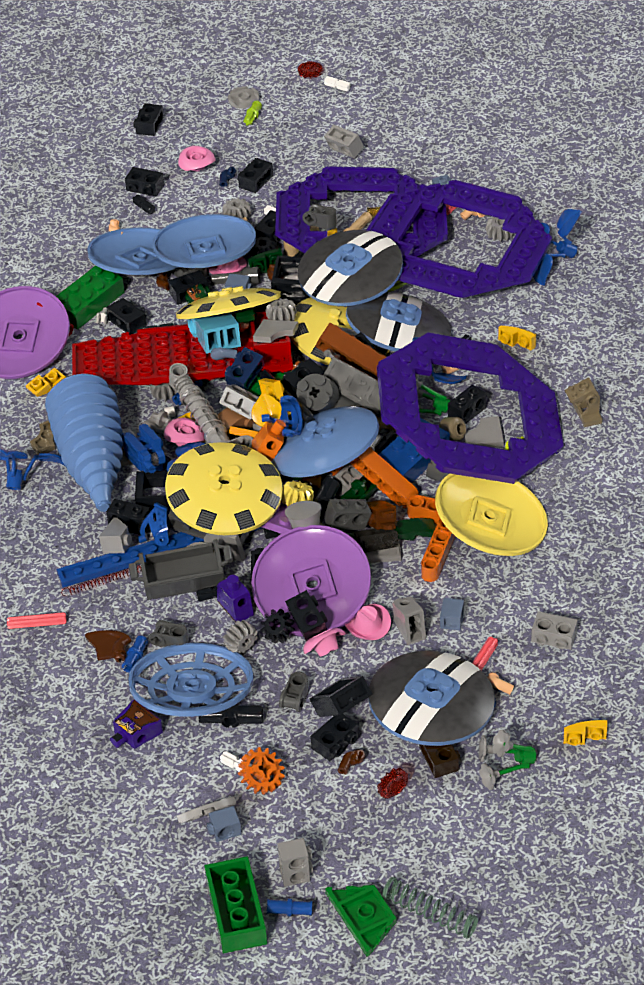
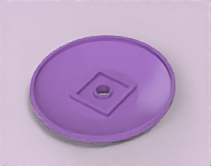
M18 286L0 291L1 379H18L33 375L49 366L64 349L70 331L69 317L64 305L52 293L32 286ZM19 334H23L22 338L15 339Z
M323 525L297 527L273 539L261 552L252 573V593L260 613L265 618L264 614L271 615L272 609L276 610V612L282 609L284 613H290L285 601L307 590L310 596H315L319 604L317 606L318 611L324 612L328 620L325 623L327 630L342 628L355 618L358 610L364 606L371 587V570L363 549L348 534L333 527ZM312 580L318 582L317 586L314 588H309L307 586V584ZM301 605L299 609H305L308 605ZM313 620L308 625H314L317 621ZM297 624L291 625V627L295 628V631H290L288 634L303 637Z

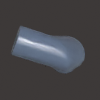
M221 347L211 350L210 356L216 361L224 358L235 359L237 350Z

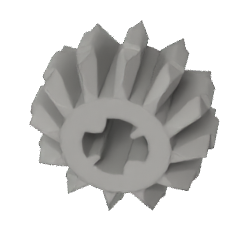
M239 197L237 199L232 198L231 201L227 200L226 204L223 205V215L235 216L241 219L246 217L248 220L251 215L249 202H246L245 199L240 200Z
M493 217L489 218L486 223V234L488 238H493V241L497 239L500 242L502 239L507 241L508 238H512L514 233L502 230L504 219Z
M287 298L268 302L266 306V316L269 320L294 321L297 310L295 304Z
M162 383L157 386L150 385L151 394L158 401L161 399L165 402L167 399L172 400V397L178 393L169 383Z
M245 620L241 622L236 621L234 625L231 624V627L226 630L227 634L223 636V643L229 651L245 654L246 650L250 651V647L255 645L254 641L258 639L256 628Z

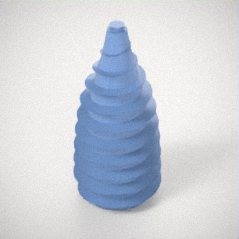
M76 374L61 380L50 390L46 397L45 408L48 413V420L57 450L63 464L67 467L68 473L90 495L96 508L101 512H106L111 505L113 484L117 480V473L121 469L120 461L123 457L122 428L119 415L120 410L117 404L118 400L115 392L109 388L103 378L91 374Z

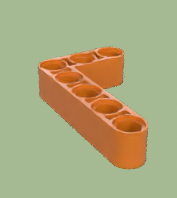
M370 447L356 459L349 462L371 483L377 485V488L398 506L402 505V508H407V499L411 495H419L417 488ZM344 466L339 467V468H337V469H335V470H332V471H330V472H327V473H328V474L332 473V475L334 476V475H335L337 472H339Z
M411 495L407 499L408 517L410 519H433L434 524H437L421 561L422 579L427 582H434L440 576L456 536L440 519L435 505V498Z

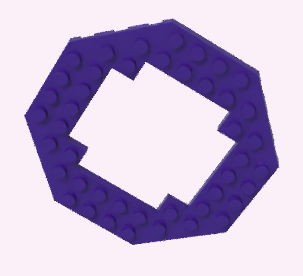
M327 166L322 169L321 173H313L307 176L305 181H298L290 185L288 190H280L276 193L275 236L303 253H306L311 246L327 237V231H310V226L302 218L303 214L309 211L310 199H327V190H348L351 192L394 191L397 195L405 194L406 190L415 188L423 190L427 189V186L415 183V179L406 174H399L395 168ZM443 203L438 212L420 209L412 222L413 233H405L401 239L402 242L414 245L412 256L417 257L448 239L446 204Z
M451 180L449 184L445 185L440 183L429 185L427 189L423 190L418 188L406 190L405 194L397 195V193L390 194L366 229L387 236L399 247L403 258V269L398 281L460 298L530 282L552 242L551 235L549 233L546 234L543 225L539 220L534 219L533 213L527 206L522 204V199L519 196L458 180ZM443 203L504 219L502 230L516 233L497 267L480 263L475 272L412 256L414 245L402 242L401 239L421 208L431 212H438Z
M427 332L378 362L377 377L382 422L387 426L390 424L397 430L396 434L408 443L410 441L416 446V451L426 460L431 459L440 472L515 484L522 476L531 473L538 465L548 461L555 453L558 454L564 447L555 392L496 344ZM432 364L498 375L500 389L518 392L525 439L510 437L508 441L509 450L440 439L439 425L420 422L415 374L430 376Z

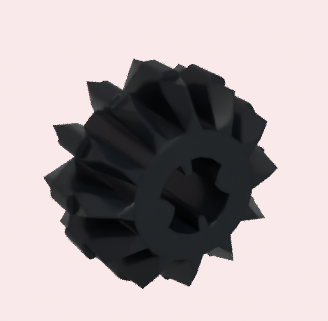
M269 236L256 237V242L249 251L250 257L278 249L277 242H275L274 238H269Z
M272 609L271 615L264 614L267 619L266 621H261V624L265 626L261 629V632L265 634V639H271V642L276 644L278 640L284 643L285 637L291 638V635L288 633L295 631V628L291 627L295 621L290 619V613H284L282 609H279L277 612Z

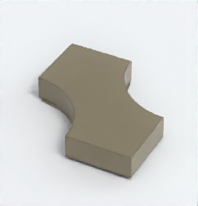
M49 420L40 423L39 435L30 441L31 447L37 455L55 450L54 437Z

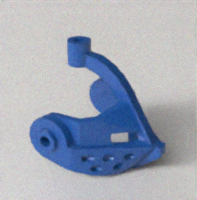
M289 395L280 397L282 410L279 420L286 424L285 429L282 430V436L293 437L300 435L303 429V416L298 400L294 396ZM288 411L291 412L292 420L288 418ZM261 414L262 422L275 423L277 420L271 418L270 414Z
M154 503V508L141 524V535L138 536L140 543L148 541L145 531L148 523L157 545L165 546L169 543V507Z

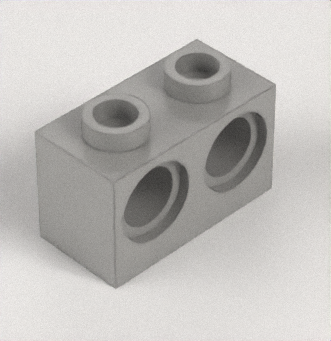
M334 124L324 136L331 149L354 159L364 148L358 134Z
M233 384L226 386L219 403L252 420V408L259 397Z
M347 463L332 477L340 484L336 493L338 497H341L351 488V483L355 479L359 480L363 476L350 463Z
M538 611L532 627L531 642L571 650L577 634L578 619Z
M304 838L277 843L279 867L284 887L310 882V873H313L312 853L310 846L305 845Z

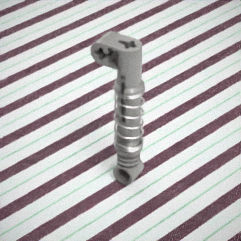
M182 363L171 365L169 369V384L180 394L181 403L186 406V411L191 412L190 417L196 420L195 425L200 426L199 431L205 434V441L208 444L224 442L252 448L253 437L244 435L230 440L223 422L218 420V415L214 413L213 407L209 405V401L205 398L200 387L195 386L194 382H192L188 375L187 367Z

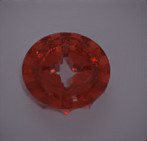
M313 61L304 62L298 66L299 76L304 78H317L323 72L322 65Z
M393 768L389 773L386 772V775L380 778L381 782L377 785L380 796L388 799L398 795L407 784L408 774L401 768Z

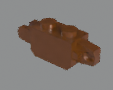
M384 500L367 502L372 512L367 525L377 530L396 529L395 505Z

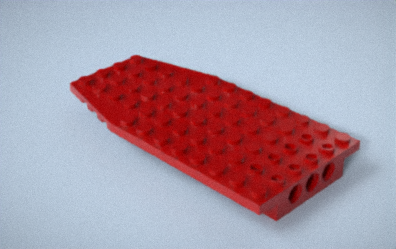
M256 312L255 320L249 322V327L244 332H240L241 347L232 349L237 350L238 353L246 347L264 356V366L261 371L266 369L270 373H284L292 370L293 361L289 336L280 337L271 343L253 342L254 333L263 319H267L266 312ZM188 324L139 329L137 333L129 335V332L121 333V337L117 338L107 336L98 342L93 339L72 344V375H96L103 378L107 384L157 386L162 383H169V369L175 363H182L187 367L188 375L192 382L201 379L213 380L225 377L227 367L231 366L234 362V359L224 358L218 361L213 360L210 353H205L198 338L191 334Z

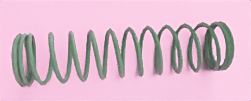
M391 877L387 881L382 893L383 899L387 901L392 899L394 904L400 903L402 908L408 906L410 912L416 910L418 916L423 914L425 919L431 918L433 923L439 922L441 927L447 925L449 931L455 929L457 935L463 933V937L466 939L470 938L475 931L478 917L471 913L466 919L464 929L459 933L457 932V926L464 916V910L459 913L456 925L452 929L449 928V922L452 920L457 909L456 906L452 908L447 923L441 924V918L448 909V902L444 904L439 919L434 921L433 915L439 908L440 898L435 902L432 914L426 917L425 912L432 902V895L428 897L424 911L419 914L417 910L424 899V891L419 895L416 907L411 910L410 903L417 893V887L412 890L408 904L403 906L402 899H404L409 890V883L403 888L400 900L395 902L394 896L398 893L402 881L399 880L397 882L395 877ZM393 881L392 888L389 894L386 896L388 888ZM473 921L472 927L468 933L469 927Z

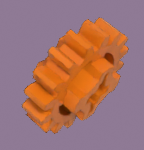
M258 747L255 752L251 749L241 758L242 761L238 764V767L242 770L238 772V775L244 777L241 783L247 782V790L252 787L255 794L261 790L262 795H265L268 791L273 792L276 789L275 787L281 785L280 780L285 775L280 772L285 767L279 766V763L282 761L281 758H274L276 752L269 754V748L262 752L261 748ZM254 759L253 765L249 767L251 760ZM273 775L272 781L269 782L270 776Z

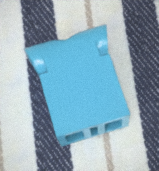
M230 312L188 319V328L191 334L198 338L206 354L211 353V350L214 348L232 349L241 347L239 324Z

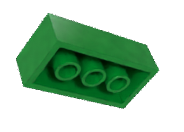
M94 266L56 296L64 305L69 322L75 329L81 328L95 317L97 313H100L104 307H107L125 293L123 277Z
M248 856L204 865L206 883L222 953L267 945L266 927Z

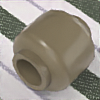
M445 417L439 424V428L449 432L450 441H460L465 436L466 425L459 417Z

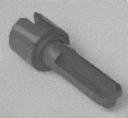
M259 267L244 268L242 272L211 275L213 285L225 284L229 274L250 276V283H260Z

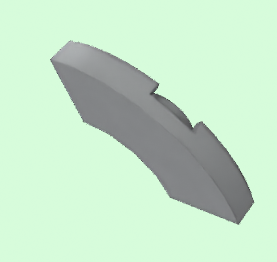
M235 797L218 800L177 815L178 822H190L207 816L211 812L234 806L236 804Z

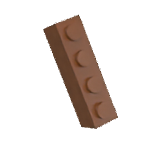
M332 323L328 324L315 347L323 352L329 348L332 349L333 352L341 355L340 360L377 380L378 362L387 357Z

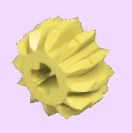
M294 480L292 482L288 481L283 485L282 503L288 507L299 501H313L314 491L307 483Z

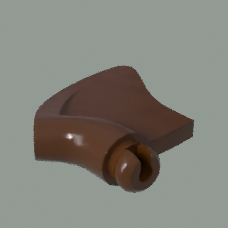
M113 630L94 631L85 634L86 640L97 652L98 661L114 658L118 663H120L119 660L121 659L123 662L125 661L126 647L132 642L127 634Z

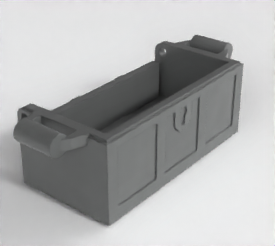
M332 349L325 350L324 356L332 359L323 376L329 378L337 385L339 394L381 416L378 380L340 360L341 355L333 352Z
M213 539L215 549L212 548V543L166 550L145 555L146 562L144 561L143 553H139V560L129 564L130 577L132 581L144 582L147 600L196 592L208 587L212 589L214 588L213 586H217L219 582L225 580L223 566L233 562L231 546L219 545L217 539ZM220 549L224 551L225 561L221 562ZM139 564L141 565L143 577L138 576L137 565Z

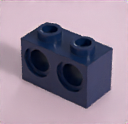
M244 347L241 352L236 354L233 364L228 366L225 371L226 384H236L248 390L264 366V356Z

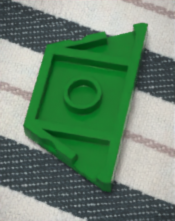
M364 885L362 887L346 886V890H332V887L325 888V894L366 957L370 956L396 924V916L375 885Z

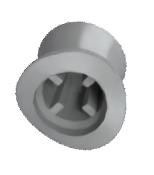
M299 501L289 505L285 510V515L292 529L310 525L325 526L320 523L321 505L317 502Z

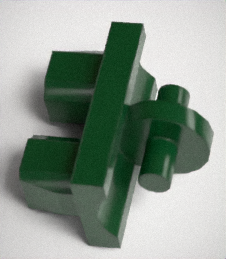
M362 477L359 480L355 479L351 483V488L341 496V499H366L367 501L371 494L377 490V485L368 483Z

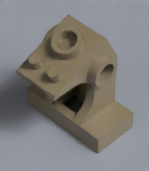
M589 377L565 389V393L570 403L573 404L584 427L602 424V417L599 414L600 395Z

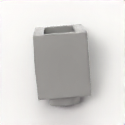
M113 518L99 535L103 553H125L132 544V536L129 534L128 527L118 518Z

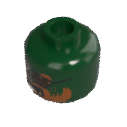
M197 284L186 291L185 299L189 304L207 297L210 290L207 286L203 287V285Z

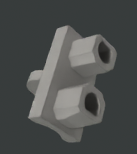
M166 411L153 412L151 417L144 421L143 424H147L156 434L164 435L166 426L173 419L168 418Z

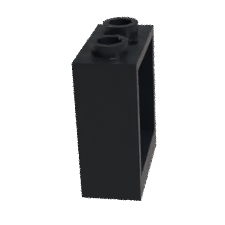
M277 255L271 280V289L307 296L299 280L280 278L281 272L298 273L301 257Z
M167 470L155 471L154 473L136 471L135 504L149 507L150 511L154 508V503L170 508L166 495L145 496L146 488L165 487Z
M363 676L339 679L309 698L319 717L338 716L371 696L372 692Z

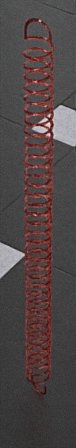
M109 574V576L106 575V578L104 577L106 583H107V577L109 578V581L111 582V580H110V575H111V574ZM77 584V586L74 585V588L72 587L74 593H75V587H76L77 590H78V585L80 586V584Z

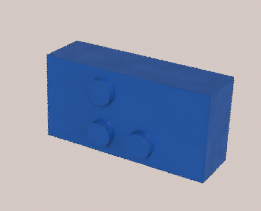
M420 418V422L429 423L428 421ZM439 428L440 439L449 440V432ZM400 436L378 454L410 483H413L427 470L428 463H431V459L426 460L416 451V446L410 441L408 443L405 442Z

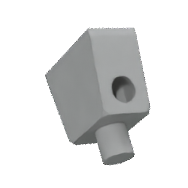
M410 596L394 600L392 603L394 623L406 644L410 645L425 640L426 632L422 607Z

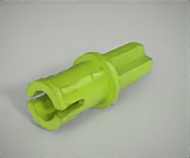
M254 101L252 106L247 109L243 120L246 126L252 125L255 118H258L259 111L262 108L261 102Z

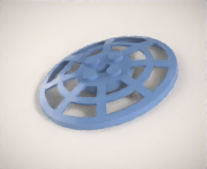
M186 643L184 645L166 646L145 655L132 667L128 681L133 698L147 709L165 715L193 717L223 711L243 700L253 686V671L249 662L237 652H231L226 647L207 643ZM196 653L195 662H183L170 666L165 658L170 656ZM206 653L228 659L232 663L223 669L220 666L205 663L203 660ZM154 662H157L162 667L160 671L153 675L150 681L138 677L145 668ZM193 667V670L176 672V670ZM237 667H240L246 675L247 683L235 685L234 678L230 673ZM202 668L214 671L217 674L213 676L208 672L202 671ZM168 674L170 676L166 684L157 683L164 675ZM225 678L228 682V687L216 688V682ZM135 684L147 686L151 699L142 698L136 692ZM154 689L167 691V696L158 698ZM243 690L236 697L225 702L227 699L230 698L233 692ZM226 693L218 701L211 699L215 694ZM175 701L178 703H182L181 707L169 705L166 702ZM191 704H206V706L190 708Z

